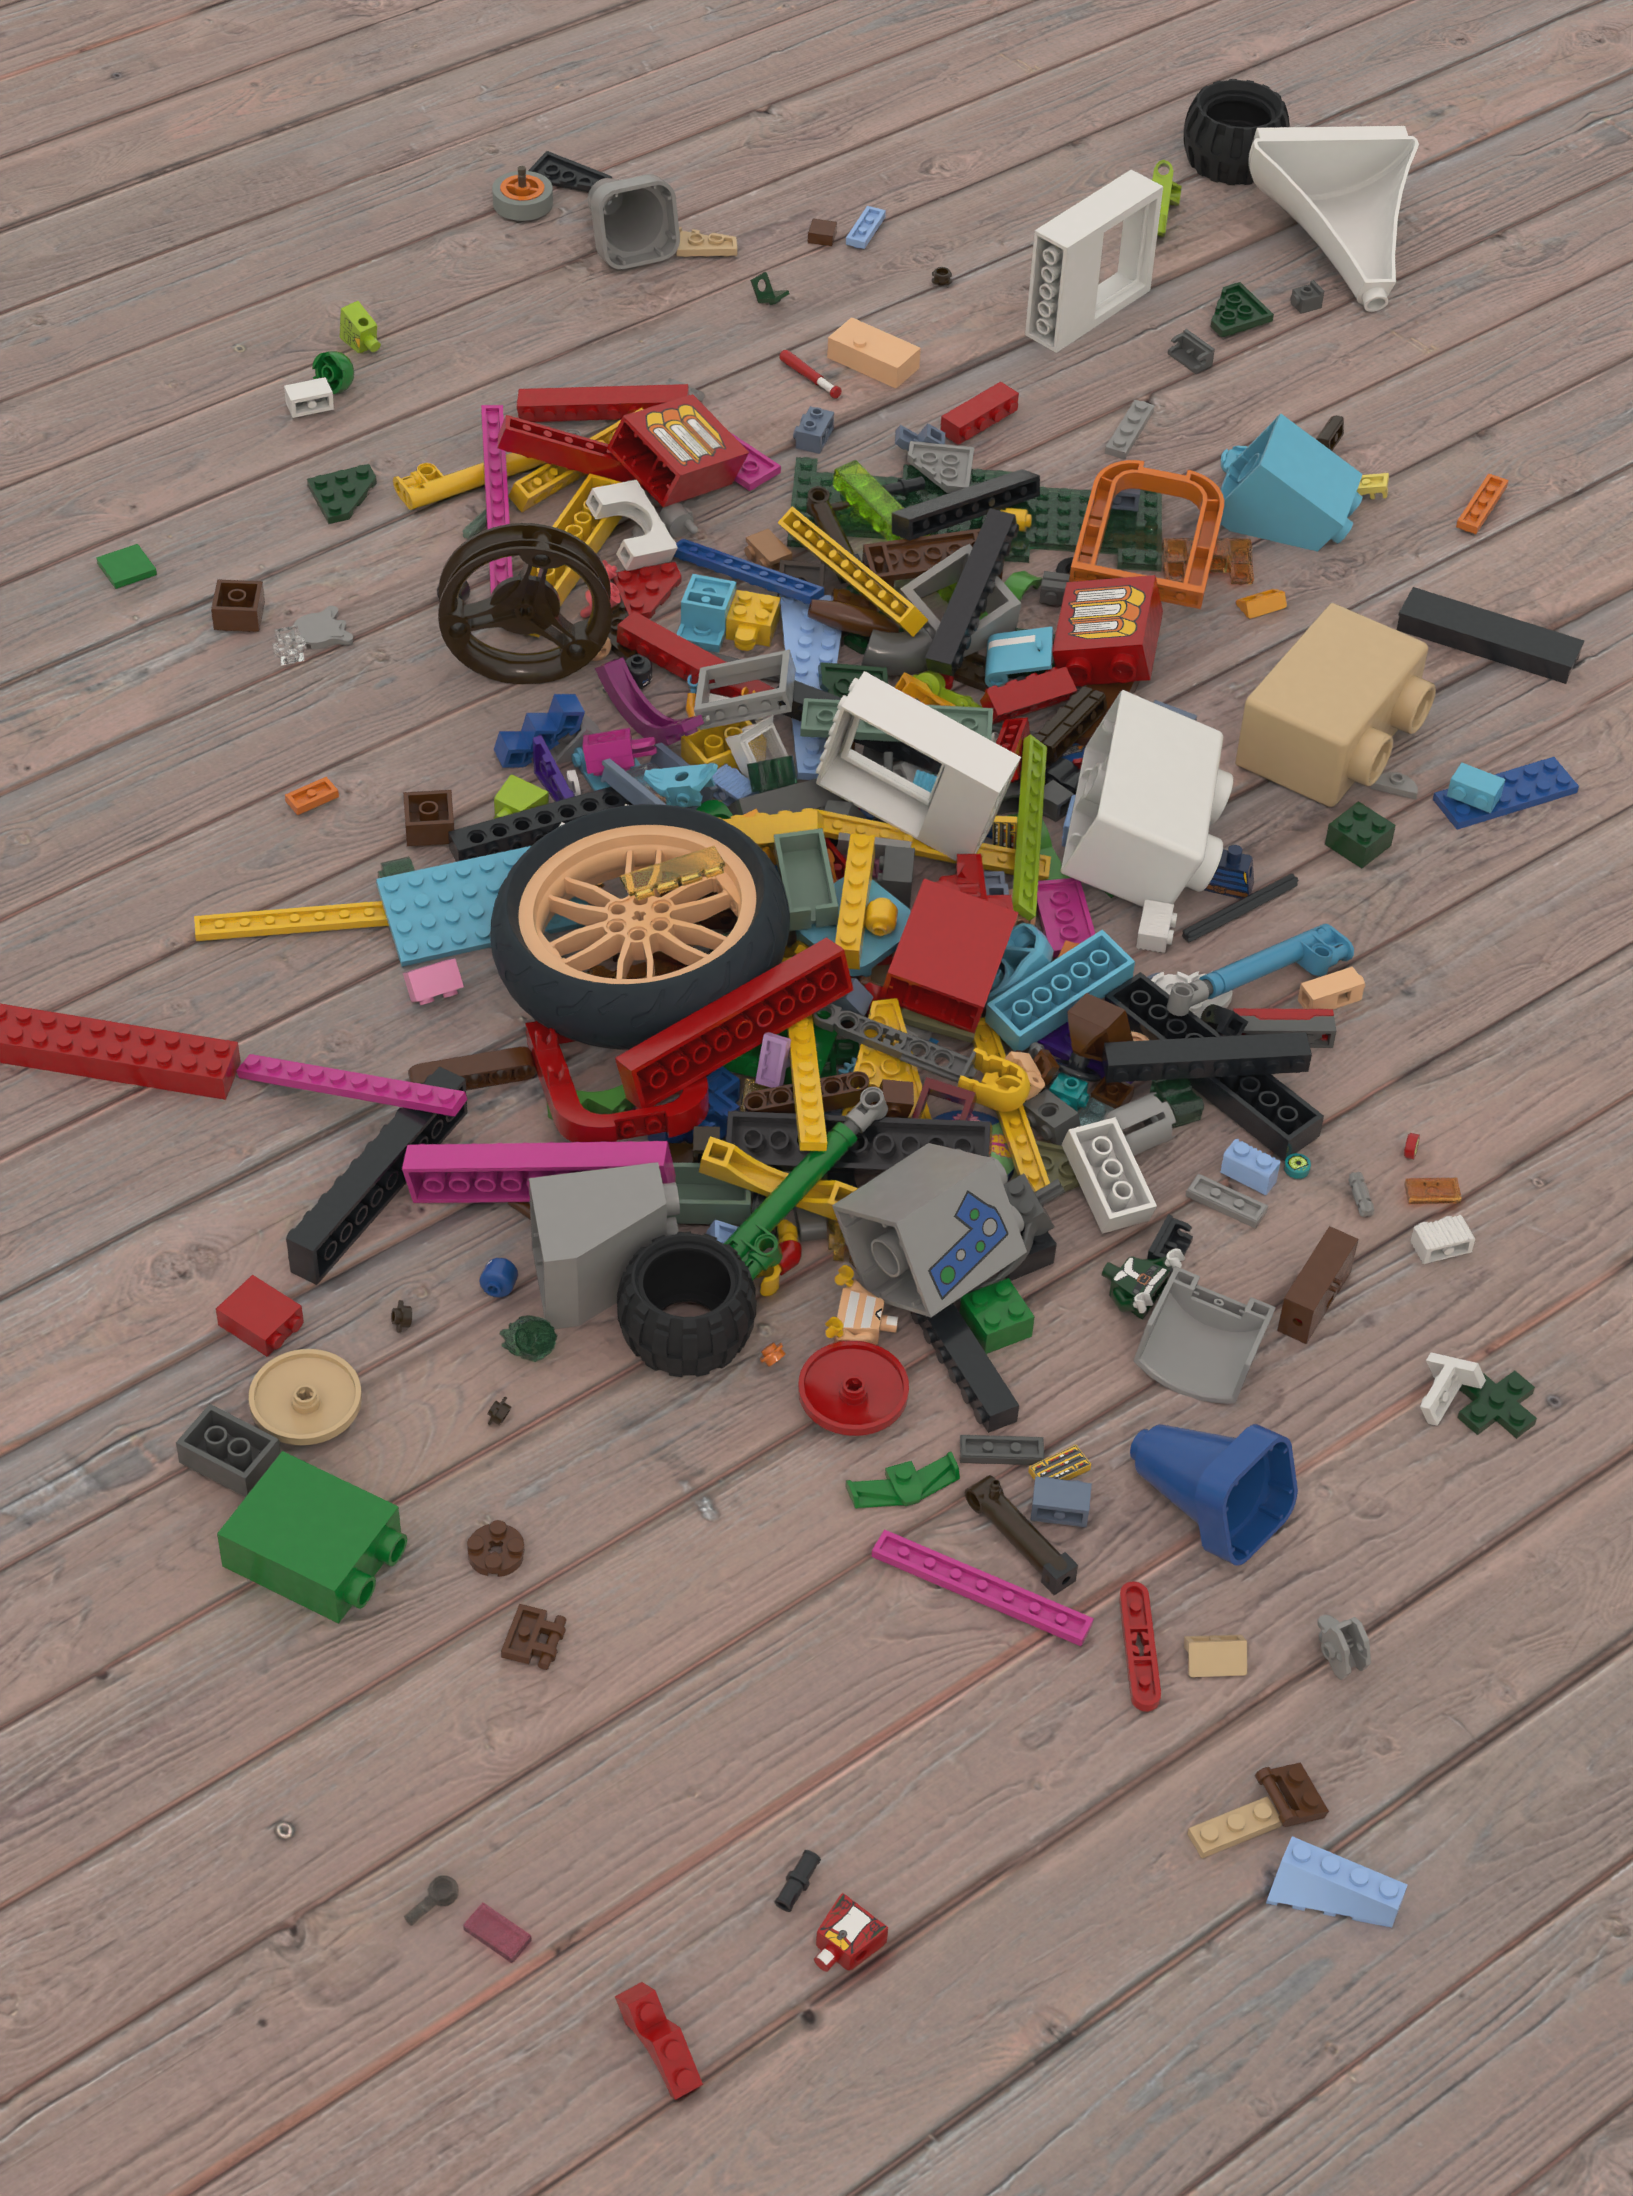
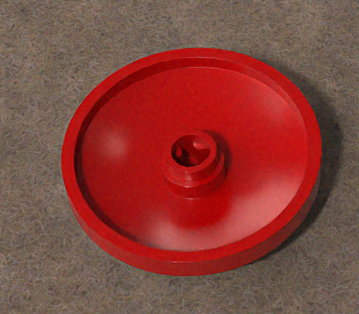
M840 1341L819 1349L803 1365L798 1382L799 1400L806 1414L822 1428L848 1436L869 1435L892 1425L903 1413L909 1394V1380L901 1362L886 1349L864 1341Z

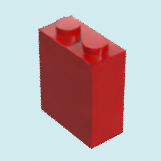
M251 1275L216 1308L218 1326L266 1357L274 1350L279 1349L284 1341L293 1332H297L304 1323L302 1306L254 1275Z

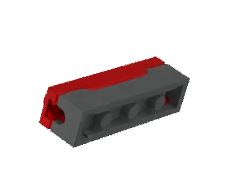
M1233 1008L1235 1013L1248 1021L1241 1035L1306 1032L1310 1048H1333L1337 1031L1333 1009Z

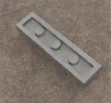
M1134 400L1106 445L1105 454L1125 459L1152 416L1155 405L1145 401Z

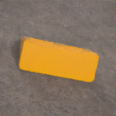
M1269 589L1235 601L1240 610L1250 619L1287 607L1285 592L1278 589Z

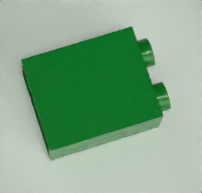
M284 1451L279 1454L217 1533L222 1567L338 1624L352 1606L361 1609L368 1603L375 1589L376 1578L374 1576L384 1563L394 1566L400 1560L407 1545V1535L401 1533L399 1506Z

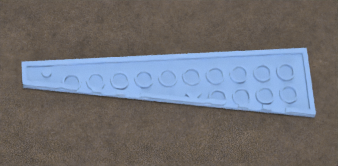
M779 594V597H781L780 613L785 650L790 649L796 668L795 680L822 690L819 687L818 666L820 662L838 664L842 631L807 617L810 604H804L799 600L787 598ZM824 595L819 600L831 601V595ZM791 718L797 779H816L819 774L815 772L821 762L820 757L825 750L826 738L800 736L801 721Z

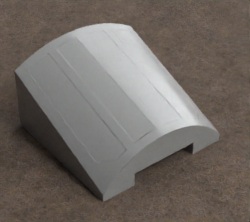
M1175 1266L1148 1320L1133 1361L1155 1381L1179 1394L1212 1403H1236L1276 1307L1250 1297L1247 1305L1197 1285L1200 1276Z

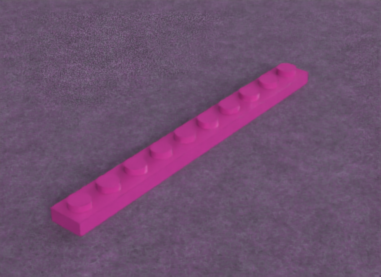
M249 1054L236 1070L239 1078L454 1117L467 1101L465 1091Z

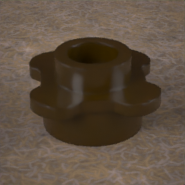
M938 267L932 272V276H934L932 283L938 285H949L952 283L950 279L952 273L948 268Z
M399 1300L397 1308H393L391 1312V1322L396 1324L397 1333L402 1332V1327L409 1328L412 1323L411 1306H404L403 1300Z
M504 1397L501 1403L497 1400L493 1403L487 1415L491 1416L488 1425L495 1422L500 1426L512 1408L505 1403L507 1397Z

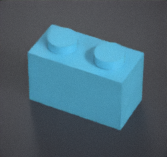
M1461 763L1450 780L1447 796L1491 813L1502 796L1505 779Z

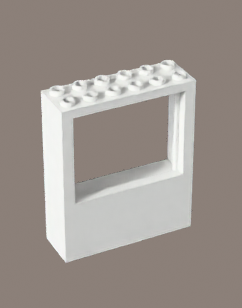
M1129 170L1035 230L1025 330L1027 337L1057 353L1150 291L1163 193L1162 185L1133 170ZM1123 221L1118 272L1098 285L1104 232Z
M864 671L859 679L854 678L848 689L850 691L848 696L843 695L837 706L838 711L833 718L834 723L828 733L830 736L824 745L825 750L820 757L821 762L815 772L819 774L816 784L848 802H853L855 806L955 861L957 854H976L991 829L1021 757ZM860 719L942 764L931 793L850 749Z

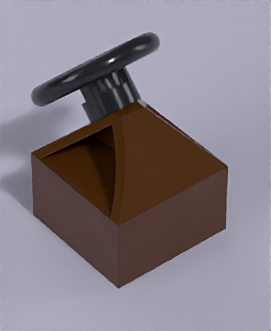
M1086 993L1067 1011L1073 1050L1069 1061L1055 1060L1060 1067L1059 1072L1077 1079L1097 1082L1101 1079V1076L1097 1071L1087 1067L1090 1060L1094 1059L1102 1062L1104 1043L1133 1041L1125 1009Z

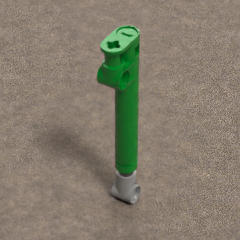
M877 1087L866 1088L861 1093L859 1103L845 1116L846 1121L844 1123L838 1122L831 1129V1132L826 1134L827 1151H810L723 1243L729 1244L738 1252V1255L745 1262L746 1267H748L753 1280L762 1270L766 1271L769 1267L778 1265L782 1260L783 1253L777 1238L771 1234V1231L848 1151V1148L854 1145L857 1141L856 1135L858 1132L863 1133L874 1120L882 1119L887 1114L888 1107L881 1089ZM872 1102H878L876 1105H870ZM773 1248L772 1251L764 1253L766 1249Z

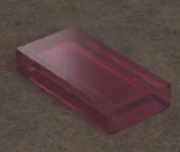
M483 1902L463 1924L464 1931L510 1963H513L532 1941L530 1934Z

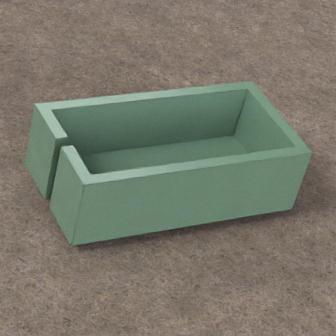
M823 828L775 834L774 854L777 870L784 884L789 903V931L809 929L811 924H816V927L838 925V902Z
M673 1163L676 1174L675 1182L679 1195L680 1214L667 1216V1218L676 1217L677 1224H712L714 1220H718L731 1225H741L750 1216V1190L699 1173L700 1163Z

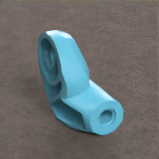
M1021 923L1013 927L984 1008H986L987 1003L1052 962L1054 951L1046 936L1033 924Z

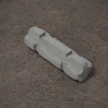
M1352 1172L1349 1175L1348 1181L1350 1187L1353 1188L1351 1190L1356 1205L1359 1207V1213L1362 1217H1371L1374 1214V1206L1370 1201L1371 1197L1364 1182L1363 1174L1361 1172Z

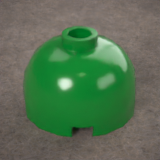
M337 351L320 353L314 359L312 370L315 369L316 376L313 379L326 377L333 394L346 391L354 380V367L351 360L345 354Z

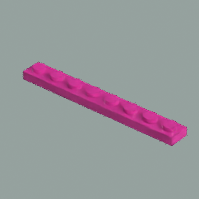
M885 1529L872 1550V1557L1078 1646H1082L1093 1625L1094 1618Z

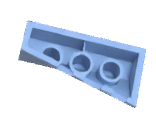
M1292 1836L1281 1860L1266 1904L1276 1906L1278 1903L1292 1905V1909L1305 1911V1908L1324 1911L1323 1915L1333 1917L1336 1914L1350 1916L1355 1921L1392 1928L1408 1885Z

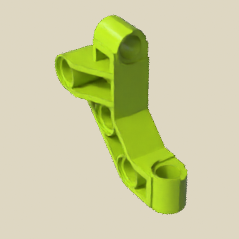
M1161 160L1156 164L1153 171V179H1150L1163 186L1157 236L1165 237L1169 205L1179 206L1182 188L1181 185L1172 181L1174 170L1171 163L1166 160ZM1161 167H1167L1169 169V173L1166 175H1161L1158 172V169Z

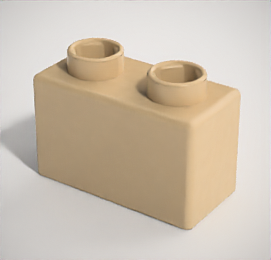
M1330 603L1248 696L1244 707L1235 764L1327 807H1334L1355 782L1367 787L1372 786L1382 774L1393 748L1392 737L1398 729L1408 734L1416 733L1424 723L1432 707L1436 687L1434 683L1422 679L1428 645L1421 640L1340 605Z

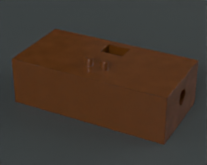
M1331 1226L1328 1227L1284 1297L1278 1332L1304 1344L1308 1343L1351 1273L1358 1238Z

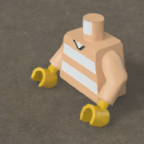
M843 1265L839 1268V1274L834 1279L835 1283L840 1286L846 1284V1288L842 1290L837 1317H831L825 1323L826 1327H829L825 1331L826 1336L834 1338V1343L840 1341H864L877 1345L880 1331L896 1333L899 1317L884 1315L885 1301L865 1289L856 1279H852L854 1272L850 1266Z

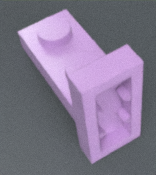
M770 1032L764 1034L755 1083L770 1088L783 1086L786 1068L791 1066L789 1055L791 1039Z

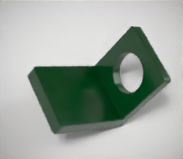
M763 272L750 280L758 303L773 305L779 303L782 298L790 294L788 290L773 291L767 272ZM761 279L764 280L766 285L764 291H760L758 288V282Z

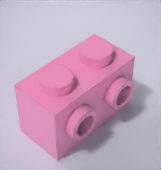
M455 958L403 973L411 1002L419 1001L420 1005L433 1002L434 996L443 994V998L458 994L457 989L464 987Z

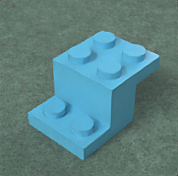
M692 574L681 601V624L677 635L704 650L719 653L726 636V617L736 591V582Z

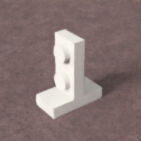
M1432 1352L1429 1354L1426 1362L1435 1380L1427 1396L1422 1399L1420 1406L1428 1424L1438 1426L1462 1384L1482 1388L1486 1379L1478 1363Z

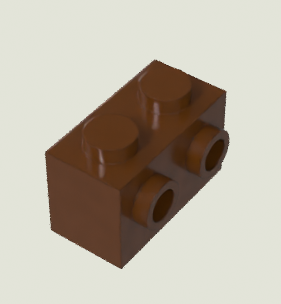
M882 1079L879 1089L883 1092L888 1107L887 1114L884 1117L908 1118L914 1106L913 1082ZM873 1102L870 1105H876L878 1102Z

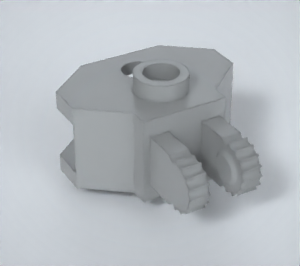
M1327 1614L1321 1615L1317 1619L1318 1626L1322 1630L1319 1633L1322 1653L1329 1660L1334 1674L1340 1680L1345 1679L1351 1673L1352 1667L1355 1666L1360 1671H1363L1371 1664L1369 1639L1362 1623L1356 1617L1339 1622Z

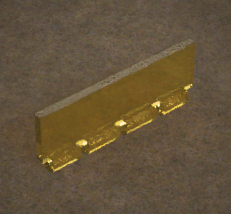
M711 846L620 875V880L629 896L635 895V898L639 901L654 896L655 888L661 894L679 888L677 881H680L682 886H686L703 880L702 873H704L706 878L723 874L725 862L716 847Z

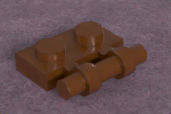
M519 1604L501 1649V1658L530 1664L533 1655L539 1656L538 1667L548 1670L551 1662L555 1661L558 1651L556 1648L558 1642L563 1639L566 1632L564 1626L567 1619L564 1616L557 1615L554 1622L546 1621L547 1610ZM541 1634L548 1635L546 1644L538 1642Z

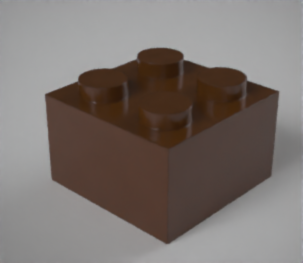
M217 579L211 607L214 630L259 632L265 605L263 581Z
M452 790L403 792L407 847L449 844L448 832L454 830Z

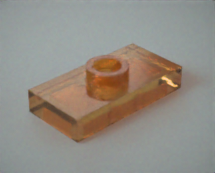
M1457 1177L1405 1179L1404 1185L1408 1204H1448L1461 1202L1462 1197Z

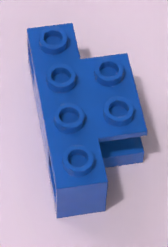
M722 1066L707 1076L709 1111L702 1123L698 1125L720 1127V1140H723L727 1135L728 1111L740 1112V1106L736 1104L740 1100V1079ZM694 1129L671 1138L668 1137L667 1132L648 1135V1140L668 1141V1143H681L685 1140L687 1143H693Z

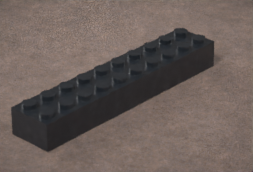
M1141 972L1105 995L1104 1001L1126 1010L1131 1031L1141 1033L1149 1040L1222 1036L1190 1010L1184 1016L1170 1013L1167 1010L1170 995ZM1271 1074L1182 1079L1284 1161L1287 1156L1297 1153L1320 1136L1324 1115Z
M440 1066L424 1082L425 1085L465 1091L466 1093L465 1078ZM467 1101L455 1117L404 1107L399 1108L395 1117L382 1127L379 1135L366 1145L365 1150L358 1158L351 1162L346 1172L342 1176L337 1177L329 1191L321 1195L318 1203L312 1210L305 1213L302 1221L296 1228H292L288 1232L286 1242L290 1272L318 1285L406 1184L402 1167L407 1145L441 1144L468 1113Z
M728 1111L726 1142L736 1145L754 1159L780 1171H792L810 1152L800 1151L796 1114ZM824 1115L826 1134L831 1132V1129L838 1122L844 1123L846 1121L845 1116ZM883 1117L882 1119L874 1120L863 1133L858 1132L856 1135L857 1141L854 1145L848 1148V1151L827 1173L880 1175L928 1143L991 1157L993 1127L991 1121Z

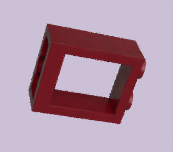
M926 1077L912 1118L921 1119L928 1097L932 1095L964 1105L959 1120L969 1121L977 1100L976 1092Z

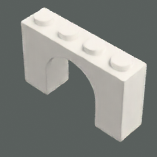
M637 480L592 488L585 503L595 519L625 516L637 522L645 533L643 536L622 541L616 554L626 571L671 562L678 549L676 542L672 539L665 524L661 521L654 506Z

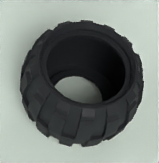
M691 1231L657 1237L652 1240L649 1246L641 1247L633 1255L626 1272H623L617 1291V1317L622 1334L635 1356L641 1357L645 1365L655 1371L662 1370L669 1373V1376L683 1377V1375L699 1377L710 1374V1371L713 1369H722L732 1362L737 1353L741 1352L754 1327L757 1301L756 1288L750 1271L738 1255V1252L729 1244H722L717 1241V1237L705 1233L703 1235L692 1234ZM695 1302L707 1307L710 1312L694 1317H681L665 1313L663 1310L674 1303Z

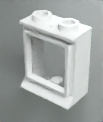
M774 715L755 719L756 724L742 728L743 733L725 738L741 774L748 777L749 780H754L759 785V790L772 786L771 781L784 778L789 774L788 770L795 766V764H792L774 726Z

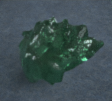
M532 1315L519 1317L514 1323L508 1325V1329H502L499 1333L505 1340L501 1344L504 1349L509 1350L515 1356H520L523 1360L532 1362L544 1359L554 1350L558 1335L549 1321Z

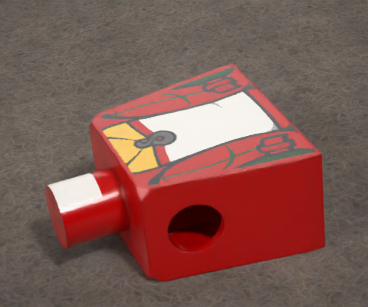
M842 1892L818 1928L816 1946L821 1951L814 1958V1961L825 1972H828L836 1962L846 1970H853L887 1943L888 1927Z

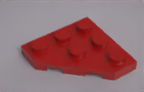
M676 562L616 572L617 575L611 579L612 583L619 590L621 603H624L627 614L630 615L635 611L651 619L657 607L663 605L670 597L673 588L681 584V573Z

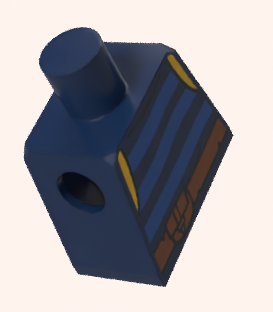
M1231 845L1228 847V850L1223 849L1217 870L1204 891L1243 899L1250 895L1254 886L1253 857L1242 854L1243 849L1239 845Z

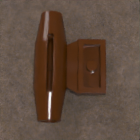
M834 588L831 601L812 599L807 617L831 628L869 638L873 629L884 632H898L900 627L891 618L877 612V607L863 595L851 593L846 589L839 590Z

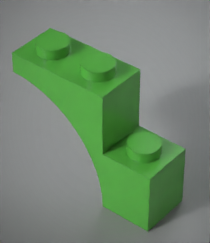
M623 1085L596 1092L576 1090L583 1108L592 1113L613 1114L630 1111L635 1106L626 1099ZM547 1103L548 1118H550V1119L553 1120L552 1115H551V1112H550V1109H549V1106H548V1103Z

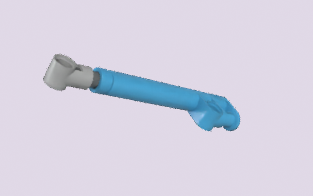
M1319 925L1203 975L1199 980L1197 979L1188 984L1184 982L1173 984L1167 1003V1010L1173 1015L1184 1016L1188 1014L1190 1007L1198 1003L1218 997L1295 962L1312 975L1324 976L1327 974L1329 967L1336 965L1339 960L1348 961L1354 956L1353 945L1331 925Z

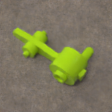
M926 671L919 675H913V677L926 683L933 694L953 703L955 706L983 708L974 702L972 697L946 689L945 680L940 673Z

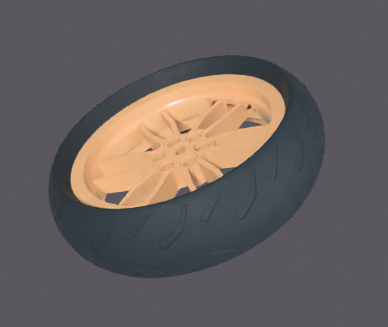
M662 804L627 805L593 812L576 818L554 829L534 843L514 864L499 889L491 917L490 941L493 959L501 980L512 998L537 1022L548 1029H554L556 1033L583 1044L601 1048L629 1050L781 964L785 947L788 943L790 911L784 884L768 855L738 828L713 815L690 808ZM654 873L647 890H635L633 884L634 874ZM663 874L679 875L694 879V881L688 882L660 897ZM625 876L628 896L619 899L595 885ZM711 892H714V893L717 892V893H718V894H716V895H713V896H710V897H707V898L698 900V899H700L701 897H703V896H705V895H707V894H709V893H711ZM577 897L595 906L579 904L569 900ZM727 908H730L738 917L728 937L703 926L693 924ZM555 914H559L578 924L586 925V927L576 929L552 942H549L543 935L548 923ZM686 944L698 945L714 951L706 954ZM582 950L566 959L561 958L563 955ZM662 951L688 966L668 974L655 976L652 954ZM620 953L617 962L616 979L581 972ZM634 960L646 961L647 978L626 979Z

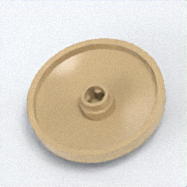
M317 1349L294 1350L273 1358L257 1372L249 1389L250 1412L258 1428L278 1438L279 1442L291 1445H313L338 1436L353 1423L359 1413L362 1402L360 1380L353 1367L343 1358Z

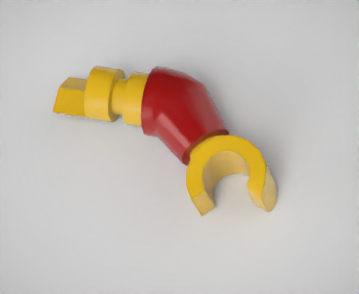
M783 1219L777 1225L779 1245L783 1253L781 1262L776 1266L769 1267L766 1271L762 1270L757 1278L765 1276L760 1288V1293L763 1296H771L779 1289L780 1275H784L797 1266L802 1257V1246L797 1239V1227L787 1219Z

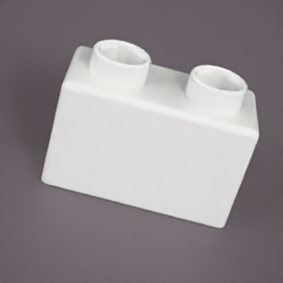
M1122 690L1085 747L1061 873L1141 907H1144L1145 900L1174 904L1185 887L1196 892L1203 891L1213 878L1223 852V841L1218 837L1208 834L1209 826L1215 824L1221 816L1233 787L1232 774L1219 769L1224 739L1223 734L1219 730Z

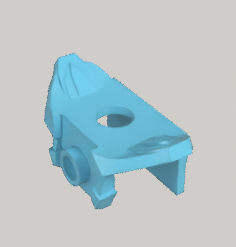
M709 763L651 769L645 771L643 779L660 796L665 797L666 805L680 807L701 806L703 796L700 794V791L703 787L715 786L712 776L717 772L718 765Z

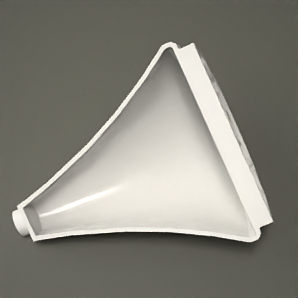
M1405 126L1257 128L1249 152V169L1254 183L1263 193L1279 204L1317 243L1343 277L1358 303L1364 305L1366 311L1375 312L1383 309L1388 304L1387 297L1396 283L1395 250L1398 215L1410 165L1419 146L1418 140L1413 136H1408Z

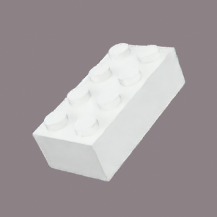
M1116 1117L1069 1129L1063 1140L1062 1147L1101 1233L1149 1221L1157 1205Z

